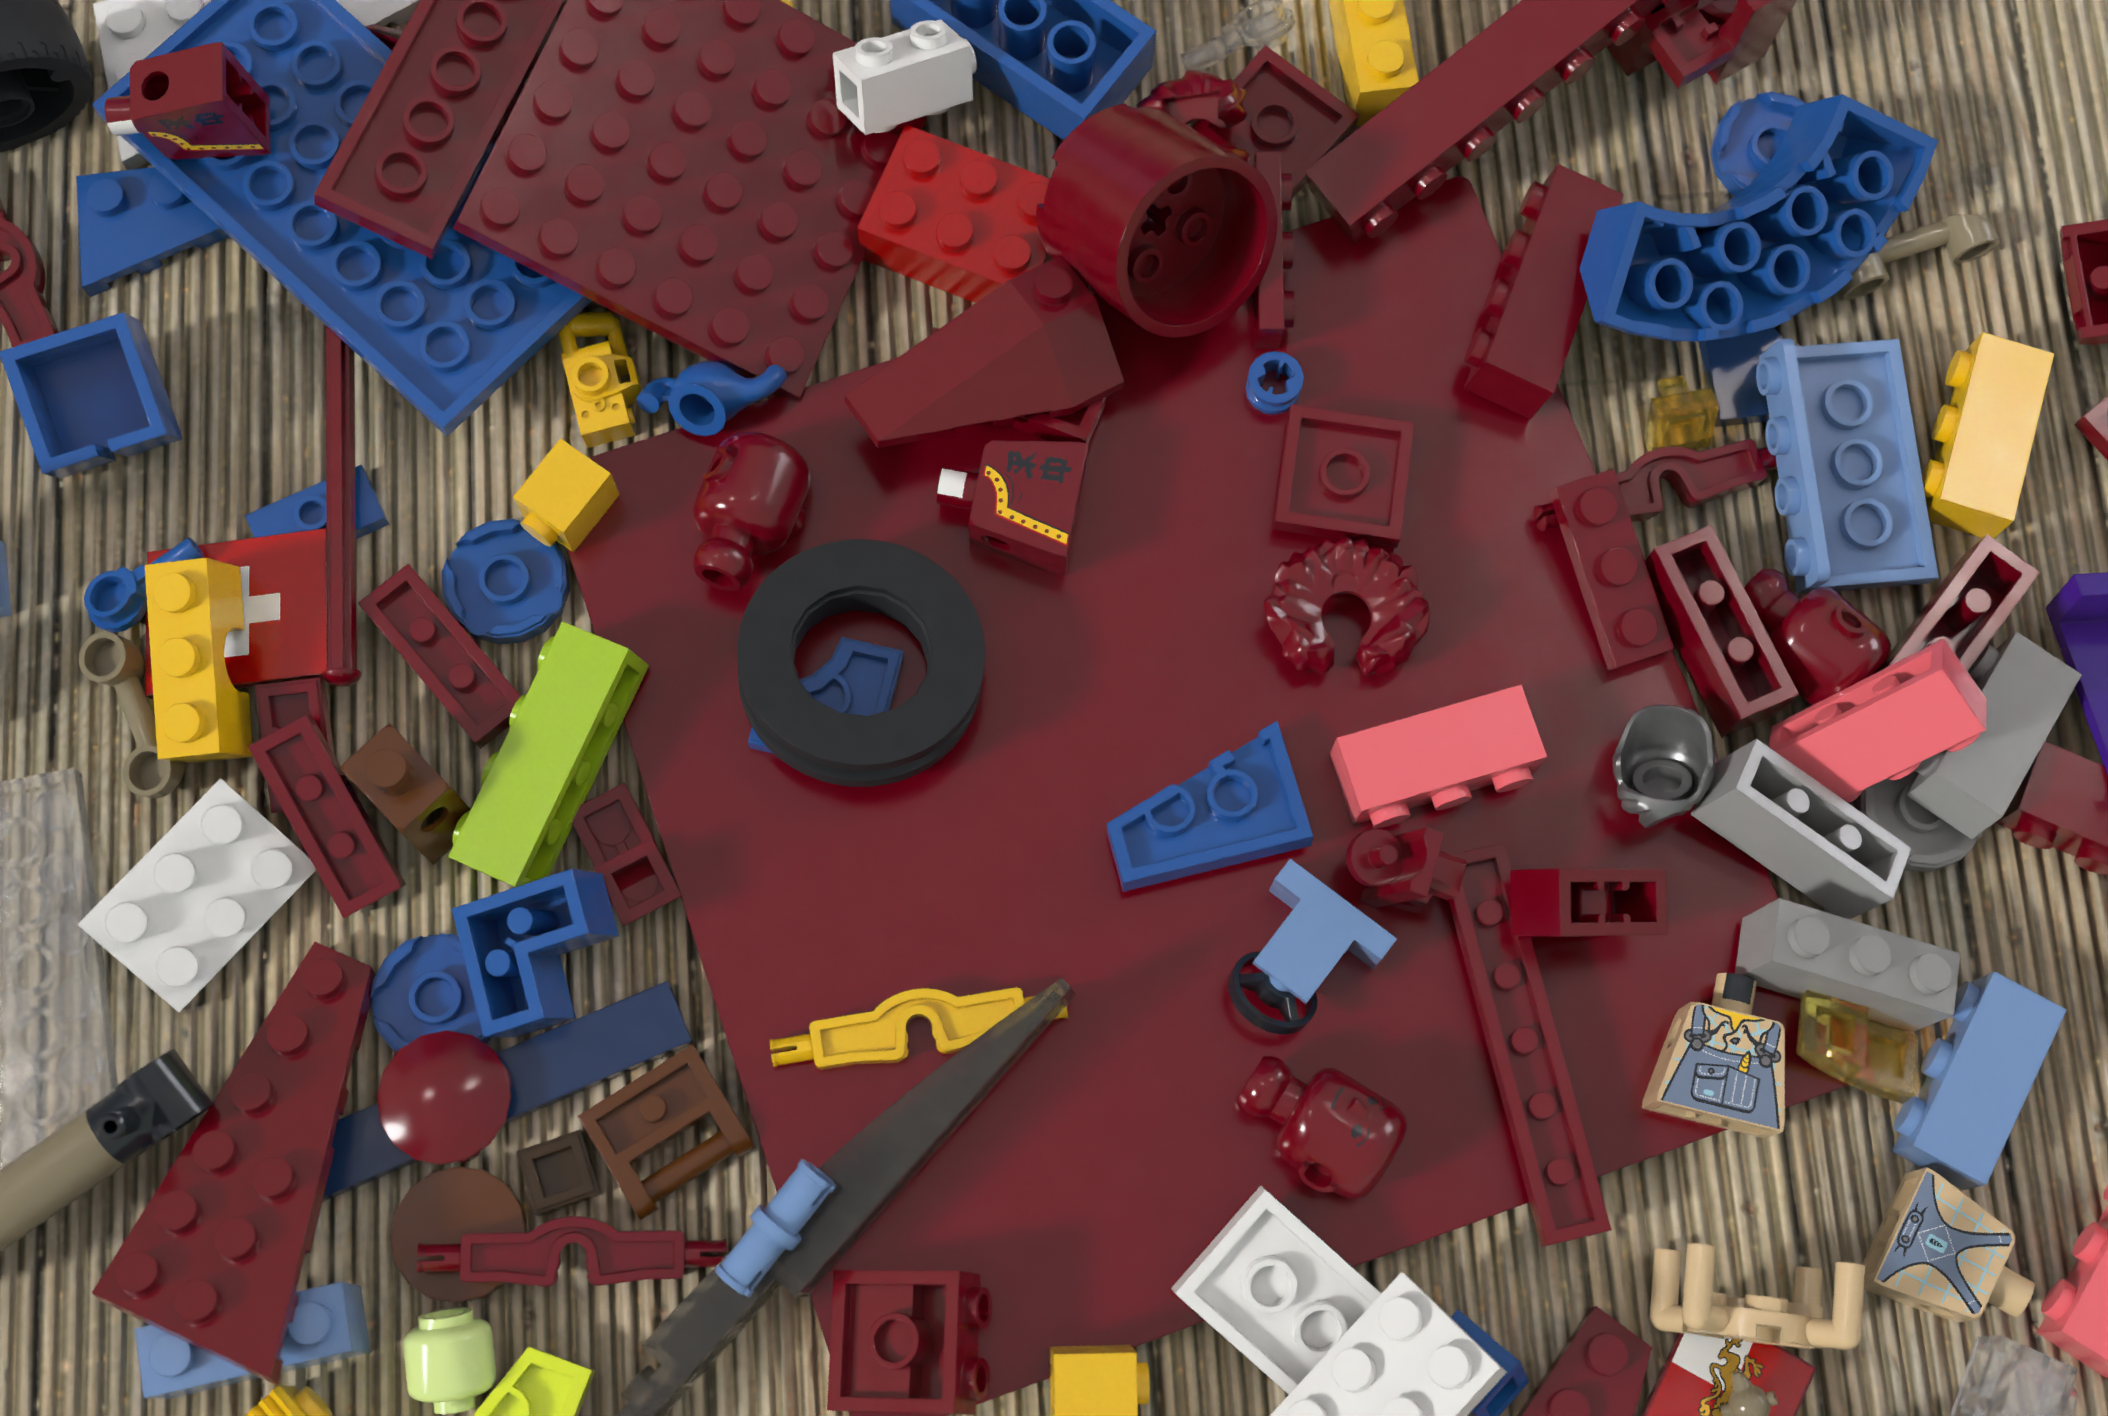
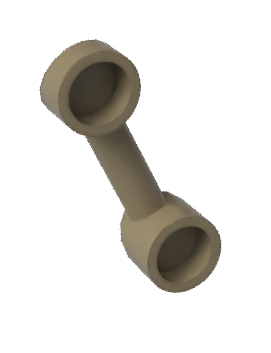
M1973 214L1948 216L1940 221L1886 238L1888 242L1879 252L1871 253L1858 269L1851 274L1853 279L1840 289L1843 299L1851 300L1879 289L1890 279L1884 264L1945 245L1953 263L1962 264L1989 253L1999 245L2000 239L1993 224L1984 217Z
M110 632L95 633L83 643L80 649L79 666L82 673L88 679L115 688L138 746L129 754L124 763V782L128 789L136 795L152 799L165 797L181 782L185 772V762L160 760L157 757L155 716L141 684L145 673V661L142 653L132 641Z

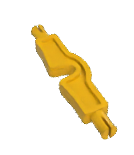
M1018 987L956 997L953 994L937 989L908 990L886 999L871 1012L813 1021L809 1026L810 1034L774 1040L769 1039L772 1052L796 1049L771 1054L773 1066L777 1067L779 1065L814 1059L817 1068L821 1070L854 1064L901 1062L907 1059L909 1055L907 1047L909 1041L907 1034L908 1023L917 1017H923L931 1023L937 1050L943 1054H951L991 1041L1025 1036L1028 1032V1023L1068 1018L1067 1005L1041 1008L1065 1004L1064 990H1060V992L1023 998L1022 990Z

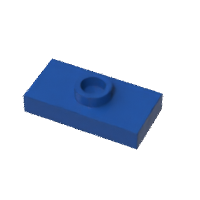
M362 465L356 466V539L390 524L366 470ZM326 480L246 514L245 518L254 538L327 528Z

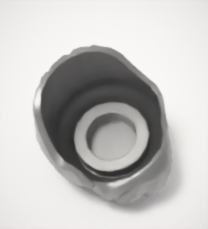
M1657 704L1655 706L1648 705L1638 710L1627 723L1613 755V773L1618 784L1617 795L1621 799V806L1628 813L1638 814L1639 822L1645 828L1651 827L1665 819L1683 815L1691 810L1692 806L1698 804L1709 790L1715 772V752L1711 731L1702 716H1699L1697 712L1691 709H1685L1683 706Z

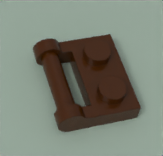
M693 1044L578 1115L579 1120L620 1189L641 1220L659 1209L656 1204L658 1201L734 1153L740 1158L756 1148ZM713 1116L721 1131L642 1180L632 1164L706 1117Z

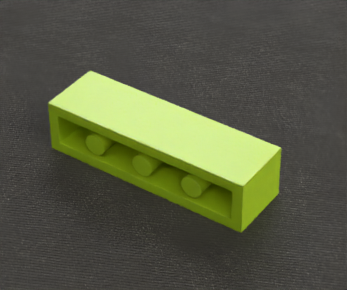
M562 621L556 635L550 637L540 651L538 657L539 670L527 694L522 695L517 700L511 711L509 720L511 728L499 752L494 753L489 758L481 776L482 787L471 810L464 813L456 824L452 838L454 845L448 857L512 887H518L548 877L572 829L575 815L580 805L584 803L649 665L630 649Z

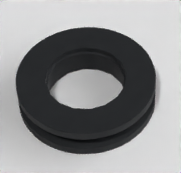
M850 539L822 544L805 550L781 564L762 582L750 599L742 617L737 640L740 698L747 718L758 737L779 759L797 771L823 782L851 787H872L899 782L923 772L940 761L955 747L969 727L977 709L985 667V640L981 622L972 601L960 584L940 565L914 550L885 541L869 539ZM854 610L881 613L905 625L921 643L928 665L927 675L915 695L896 709L869 716L839 713L816 701L800 683L794 664L797 647L808 630L827 617Z

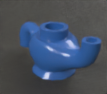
M702 361L685 368L677 378L662 377L652 380L639 393L636 400L639 408L651 414L656 413L664 401H668L671 415L683 429L694 435L710 436L722 430L726 421L732 419L749 404L762 400L777 391L786 381L787 374L782 367L771 365L760 376L745 378L736 374L734 369L723 363Z

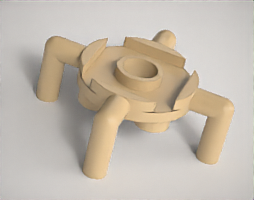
M1687 1243L1683 1306L1678 1305L1682 1251L1654 1248L1650 1322L1659 1331L1694 1334L1721 1339L1726 1337L1746 1340V1342L1787 1346L1804 1350L1822 1349V1347L1849 1350L1855 1348L1860 1342L1865 1265L1836 1262L1832 1319H1823V1306H1821L1823 1269L1795 1266L1793 1302H1788V1299L1759 1295H1745V1298L1727 1297V1294L1713 1292L1716 1246Z

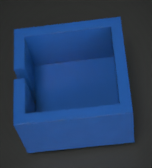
M124 312L0 351L2 364L39 467L44 475L65 478L117 461L114 453L130 457L183 440L142 322Z

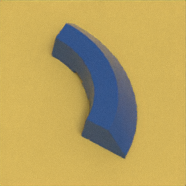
M1841 94L1797 106L1790 128L1779 149L1764 170L1737 196L1713 210L1703 214L1678 213L1659 209L1640 201L1597 210L1579 268L1594 321L1601 325L1642 337L1664 341L1701 342L1755 333L1791 320L1790 317L1799 314L1813 304L1822 303L1836 294L1853 279L1851 274L1858 269L1871 253L1879 252L1888 242L1884 236L1899 213L1909 210L1926 176L1938 140Z

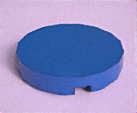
M1777 92L1759 93L1755 98L1747 99L1743 102L1740 100L1729 108L1713 133L1710 150L1715 175L1729 193L1737 196L1764 170L1779 149L1790 128L1797 106L1806 104L1795 96Z
M515 519L488 521L466 532L456 543L457 548L452 552L450 559H446L441 572L443 598L453 617L475 638L499 645L525 642L545 632L562 614L570 593L569 567L556 542L551 547L544 545L521 526V521Z
M439 933L440 935L419 936L405 941L384 959L372 981L371 998L373 999L372 1010L374 1014L372 1017L377 1032L392 1050L398 1052V1050L421 1035L446 1030L473 1035L485 1044L491 1039V1037H483L458 935Z

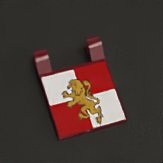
M1678 1333L1640 1416H1723L1721 1406L1728 1404L1729 1397L1733 1391L1732 1373L1736 1371H1742L1753 1385L1760 1387L1766 1393L1770 1391L1775 1392L1778 1404L1771 1406L1769 1416H1796L1817 1367L1777 1345L1746 1342V1340L1726 1337L1721 1339Z

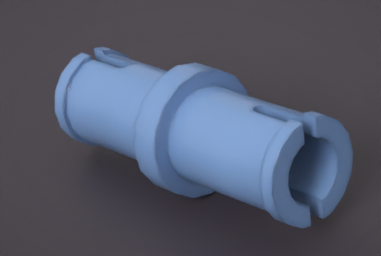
M801 1159L797 1164L796 1170L766 1207L758 1205L750 1215L753 1221L751 1227L724 1261L715 1268V1272L725 1283L746 1297H750L753 1294L754 1288L785 1249L790 1251L795 1249L802 1240L799 1231L829 1193H832L837 1187L832 1179L805 1159Z

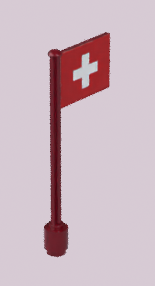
M327 326V528L198 545L204 554V558L238 566L241 570L245 630L229 632L224 648L226 670L235 689L323 677L327 683L333 686L346 687L357 683L362 676V672L357 670L355 359L354 351ZM170 549L147 552V565ZM147 609L145 696L152 700L154 698Z

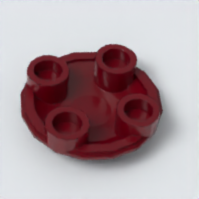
M449 1030L421 1035L398 1050L383 1071L377 1094L380 1123L393 1145L415 1160L439 1165L453 1162H469L478 1157L481 1151L491 1144L506 1122L512 1097L510 1090L512 1084L511 1073L501 1062L494 1049L473 1035Z

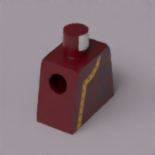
M222 42L210 43L135 61L130 68V95L107 98L105 102L106 121L110 131L115 136L142 133L167 158L194 159L271 154L270 98Z
M1001 440L985 442L979 473L947 467L942 468L936 503L971 510L968 525L969 542L975 546L1053 574L1065 576L1086 470L1088 443Z

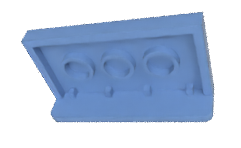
M1778 339L1760 355L1756 369V381L1759 392L1762 395H1766L1770 419L1766 425V445L1770 454L1776 456L1779 479L1775 486V503L1778 512L1781 515H1785L1788 540L1785 544L1784 560L1787 572L1795 578L1797 594H1807L1819 587H1829L1835 591L1929 584L1938 579L1899 339L1795 346L1792 339Z

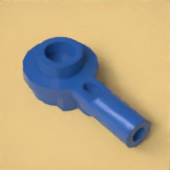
M188 537L150 564L204 558V554L195 541ZM140 565L133 571L124 567H120L116 571H106L90 582L85 591L84 604L89 618L101 630L110 633L123 632L135 626L143 618L147 610L145 565Z

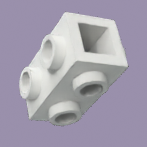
M941 19L937 21H921L912 25L908 30L886 37L866 38L859 41L854 47L833 53L837 108L865 135L887 132L894 129L898 124L926 115H939L948 111L950 107L973 100L972 74L976 72L977 68L974 50L965 38L960 37Z

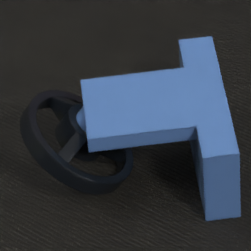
M1289 859L1269 889L1272 894L1293 909L1263 950L1251 952L1241 957L1231 970L1228 978L1229 994L1238 1011L1249 1022L1260 1029L1280 1035L1297 1033L1310 1022L1317 1010L1316 990L1346 950L1374 969L1397 940V938L1292 859ZM1249 965H1255L1263 971L1240 974L1241 969ZM1242 988L1255 991L1258 998L1264 1004L1278 1009L1285 1021L1270 1018L1258 1011L1248 1001ZM1295 996L1306 1005L1305 1015L1301 1019L1298 1018Z

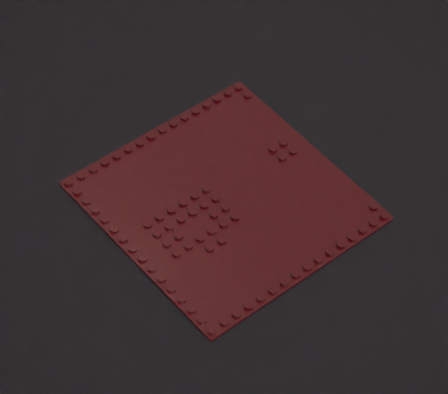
M1457 176L1447 179L1437 191L1427 198L1419 200L1417 197H1414L1397 211L1399 213L1398 218L1386 231L1374 238L1366 235L1356 244H1353L1332 217L1287 231L1293 232L1294 256L1292 269H1283L1284 291H1294L1295 320L1293 328H1284L1278 349H1254L1253 293L1236 312L1220 324L1202 333L1179 338L1164 337L1148 332L1097 294H1093L1099 305L1124 379L1123 389L1107 396L1103 412L1088 443L1086 470L1065 576L1053 574L975 546L969 542L968 525L971 510L936 503L942 468L947 467L979 473L985 442L991 440H1048L1010 426L994 428L991 421L957 427L951 436L877 448L845 404V394L897 358L805 387L799 399L783 394L749 405L738 412L732 419L726 421L723 429L714 435H694L681 427L588 457L611 473L620 495L574 553L569 549L568 553L595 635L630 649L649 665L623 721L677 887L682 895L681 900L776 1191L778 1192L796 1170L797 1164L801 1159H805L807 1162L815 1165L832 1179L837 1186L832 1193H829L799 1231L802 1240L795 1247L829 1354L834 1270L964 1271L980 1274V1287H986L991 1296L992 1313L987 1328L978 1329V1358H984L987 1361L990 1376L987 1395L983 1400H976V1405L1049 1379V1346L1131 1345L1134 1348L1204 1322L1205 1320L1178 1297L1171 1288L1260 1186L1269 1192L1351 1267L1529 1203L1449 902L1434 895L1430 898L1428 904L1420 906L1405 901L1376 908L1360 902L1362 891L1367 886L1356 881L1349 872L1346 854L1351 840L1359 833L1371 829L1386 830L1395 836L1428 827L1444 833L1440 850L1449 854L1505 842L1512 870L1553 868L1666 869L1668 935L1531 936L1597 1177L1727 1130L1642 1109V1102L1678 1009L1690 1002L1712 1004L1717 974H1735L1742 918L1779 898L1765 866L1693 817L1691 812L1694 805L1691 810L1683 815L1665 819L1648 828H1645L1639 822L1638 814L1628 813L1621 806V799L1617 795L1618 784L1613 773V755L1632 715L1641 708L1657 704L1683 706L1685 709L1697 712L1698 715L1699 712L1672 650L1608 671L1560 526L1543 532L1536 526L1541 519L1534 520V507L1536 505L1552 503L1548 493L1549 490L1556 486L1596 474L1558 384L1553 395L1531 419L1464 389L1472 365L1464 362L1465 354L1477 330L1480 327L1486 329L1490 315L1482 311L1485 300L1498 278L1504 280L1508 269L1507 265L1501 263V251L1473 186L1467 178ZM1273 351L1286 353L1295 358L1301 366L1304 379L1299 399L1295 405L1415 422L1401 540L1397 548L1369 544V546L1382 547L1390 556L1394 554L1399 555L1403 560V566L1413 565L1415 567L1418 577L1417 589L1424 593L1423 598L1429 603L1431 615L1428 631L1419 643L1414 646L1409 659L1385 674L1365 676L1362 674L1361 668L1355 659L1360 642L1370 627L1371 615L1366 603L1353 594L1334 595L1322 607L1321 620L1323 626L1330 634L1335 645L1334 666L1324 675L1316 672L1304 673L1297 670L1294 663L1282 655V644L1270 628L1264 600L1272 596L1275 573L1279 564L1283 561L1288 562L1294 552L1302 554L1310 546H1317L1325 539L1332 541L1340 539L1273 529L1289 410L1275 415L1263 413L1254 408L1247 398L1245 388L1249 368L1254 360L1264 353ZM1267 372L1261 386L1262 389L1267 392L1270 387H1273L1272 394H1283L1288 379L1282 374L1279 379H1276L1277 372ZM739 432L768 434L794 447L807 462L811 474V483L801 507L805 511V521L801 529L788 539L779 550L767 555L751 556L754 567L750 580L745 586L736 591L721 590L702 581L694 571V554L698 546L709 539L698 529L695 523L693 506L704 480L702 477L707 473L715 452L722 441ZM850 539H869L901 545L928 557L940 565L960 584L972 601L979 616L985 640V667L980 697L973 719L963 737L946 756L923 772L899 782L872 787H851L823 782L797 771L773 753L749 748L748 739L752 726L744 711L738 686L737 640L739 627L747 605L757 588L776 568L795 555L822 544ZM854 610L829 616L808 630L796 649L794 664L799 679L813 675L832 658L842 637L904 651V660L891 710L896 709L914 696L927 675L928 665L921 643L905 625L881 613ZM1522 684L1547 758L1534 773H1531L1533 776L1532 782L1505 792H1496L1494 784L1470 791L1472 799L1444 810H1435L1433 802L1409 809L1411 816L1408 819L1387 827L1374 828L1371 820L1353 825L1329 754L1338 737ZM1278 721L1313 833L1312 846L1123 892L1107 835V823L1169 785L1181 784L1207 768L1209 761L1227 750H1230L1231 753L1257 738L1260 730ZM1715 752V763H1716V762L1719 761V759H1718V756H1717V754H1716V752ZM1289 859H1292L1397 938V940L1374 969L1346 950L1316 990L1317 1010L1310 1022L1297 1033L1280 1035L1260 1029L1249 1022L1238 1011L1229 994L1228 978L1231 970L1241 957L1251 952L1263 950L1293 909L1269 891L1276 876ZM1249 965L1241 969L1240 974L1263 971L1255 965ZM1756 986L1751 1015L1778 1021L1783 1024L1785 1029V1108L1849 1085L1852 1080L1823 1067L1800 1050L1804 1005L1831 1021L1825 1006ZM1018 987L1022 990L1023 998L1064 990L1065 1004L1041 1008L1067 1005L1068 1018L1028 1023V1032L1025 1036L991 1041L951 1054H943L936 1048V1040L932 1034L931 1023L923 1017H917L912 1019L907 1026L909 1055L904 1061L897 1063L854 1064L824 1070L817 1068L814 1059L779 1065L777 1067L773 1066L771 1054L796 1049L772 1052L769 1039L774 1040L810 1034L809 1026L813 1021L871 1012L886 999L904 991L926 988L937 989L953 994L956 997ZM1242 988L1248 1001L1258 1011L1270 1018L1285 1021L1280 1011L1264 1004L1258 998L1255 991ZM1295 996L1298 1018L1301 1019L1305 1015L1306 1005ZM1832 1024V1027H1833V1030H1834V1032H1835L1836 1038H1837V1040H1838V1043H1839L1840 1049H1841V1051H1842V1054H1843V1056H1844V1058H1845V1060H1846L1848 1066L1850 1067V1069H1851V1071H1852V1068H1851V1066H1850V1064H1849V1061H1848V1059H1847V1057H1846V1054H1845V1052H1844V1050H1843V1047H1842V1045H1841V1043H1840V1040H1839V1038H1838V1036H1837V1033H1836V1031H1835V1029H1834V1026H1833V1024ZM1263 1056H1273L1283 1060L1289 1066L1293 1076L1306 1084L1317 1071L1324 1068H1335L1350 1077L1353 1076L1358 1082L1401 1109L1406 1117L1408 1126L1405 1137L1382 1178L1366 1197L1350 1199L1334 1191L1324 1193L1310 1188L1299 1177L1298 1169L1283 1159L1278 1151L1276 1139L1282 1125L1270 1117L1253 1116L1241 1107L1238 1097ZM848 1411L849 1416H948V1415H951V1414H931V1413H896V1412H859V1411Z

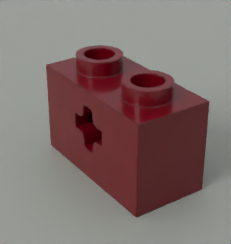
M1553 868L1510 870L1511 936L1668 935L1666 869Z

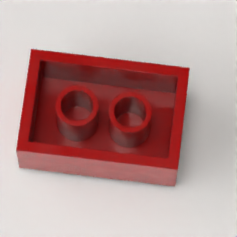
M905 124L857 228L859 246L866 250L863 260L977 303L1008 280L1051 260L1040 239L1036 217L1037 204L1044 203L1050 179Z

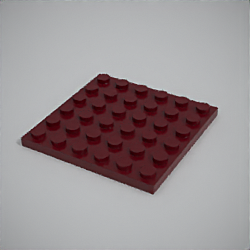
M567 0L453 229L709 361L720 362L731 367L740 376L755 378L763 374L769 366L778 365L785 370L787 378L783 385L773 394L777 396L784 394L799 399L866 253V250L859 246L857 230L859 223L905 124L921 130L928 115L898 124L894 129L887 132L865 135L837 108L833 53L854 47L857 43L781 0Z

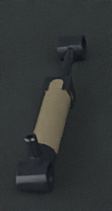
M175 1049L166 1052L121 1082L114 1091L0 1169V1252L214 1105Z

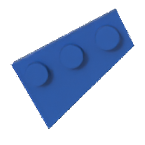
M155 167L76 176L82 288L89 297L111 289L108 284L109 282L138 270L143 275L162 267V259L190 247L196 246L203 249L230 237Z

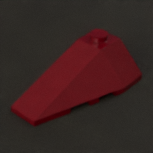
M1060 255L1002 284L845 394L844 402L877 448L951 436L957 427L991 421L993 427L997 428L1014 425L1015 417L1049 412L1050 418L1071 415L1123 389L1124 379L1096 298L1063 256Z

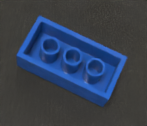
M890 0L892 24L902 31L910 29L912 25L921 21H937L941 19L960 37L965 38L971 44L977 62L976 72L972 74V78L1062 140L1092 115L1106 108L1123 104L1153 67L1156 30L1111 0Z

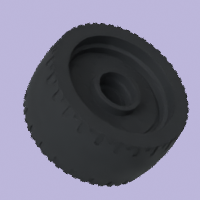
M0 0L1 153L46 137L65 127L67 123L73 121L81 113V110L86 107V104L90 101L89 98L92 96L93 82L85 52L71 21L58 0Z

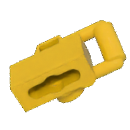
M579 312L558 334L563 350L561 359L580 433L587 448L635 436L633 423H636L633 410L628 405L636 401L637 396L642 391V386L632 357H628L618 318L614 317L611 312ZM607 336L608 341L578 349L575 337ZM629 374L631 382L622 383L621 376Z

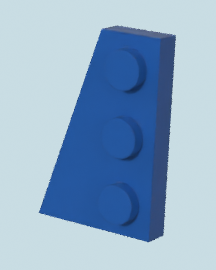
M1278 721L1260 730L1257 738L1231 753L1230 750H1227L1209 761L1207 768L1181 784L1169 785L1107 823V835L1123 892L1312 846L1313 833Z

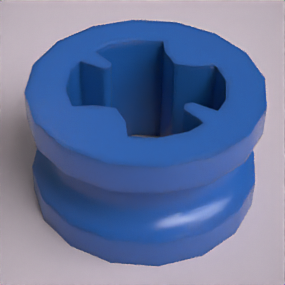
M1268 352L1256 358L1249 368L1245 388L1247 398L1253 407L1263 413L1272 415L1288 411L1290 405L1296 404L1300 396L1304 379L1301 366L1295 358L1283 352ZM1267 372H1277L1276 379H1279L1281 374L1288 379L1283 394H1272L1273 387H1270L1267 392L1262 389L1261 386Z

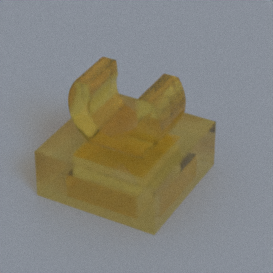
M1683 376L1659 379L1657 386L1662 396L1651 398L1643 436L1648 452L1663 447H1685L1689 449L1709 447L1719 409V404L1712 388L1689 391Z

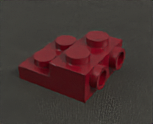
M834 1270L827 1411L976 1415V1400H983L986 1397L990 1378L987 1361L984 1358H978V1329L987 1328L992 1313L991 1296L986 1287H980V1274L964 1271Z

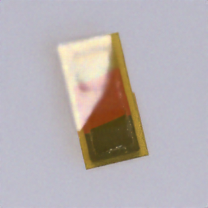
M1804 991L1801 994L1797 1055L1822 1072L1876 1096L1901 1104L1915 1096L1918 1035L1868 1021V1007L1814 991Z

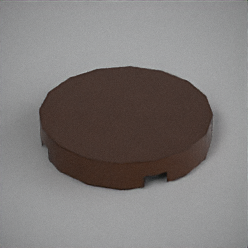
M456 1166L432 1172L409 1189L395 1211L390 1234L394 1263L410 1286L431 1299L463 1303L486 1298L505 1285L506 1282H463L460 1279V1271L417 1273L418 1260L445 1259L444 1256H417L418 1243L461 1244L462 1235L466 1233L527 1232L524 1206L508 1184L485 1170Z

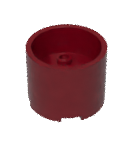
M1127 104L1106 108L1084 120L1057 148L1052 159L1058 163L1050 178L1044 203L1037 204V227L1042 244L1051 259L1062 255L1088 289L1148 332L1159 336L1188 337L1207 331L1226 320L1254 292L1271 260L1275 247L1278 222L1276 203L1271 188L1263 175L1252 165L1165 111L1146 107L1132 108Z

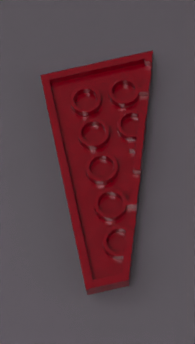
M317 942L313 943L213 1101L214 1105L209 1107L92 1291V1294L100 1301L278 1386L283 1365L280 1355L288 1323H293L295 1308L299 1299L295 1293L304 1256L310 1253L335 1151L331 1145L338 1117L344 1114L349 1093L346 1084L354 1052L360 1048L372 999V981L376 974L371 966Z

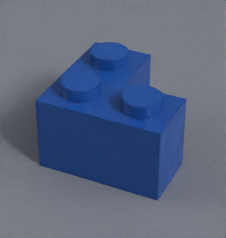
M569 869L452 908L483 1037L517 1038L576 1019L560 955L619 936L603 873Z

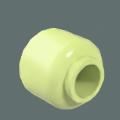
M472 1308L442 1309L418 1316L419 1326L408 1331L403 1341L409 1395L415 1400L433 1403L435 1414H453L475 1408V1396L483 1394L492 1388L497 1378L493 1335L490 1324L486 1320L473 1317Z

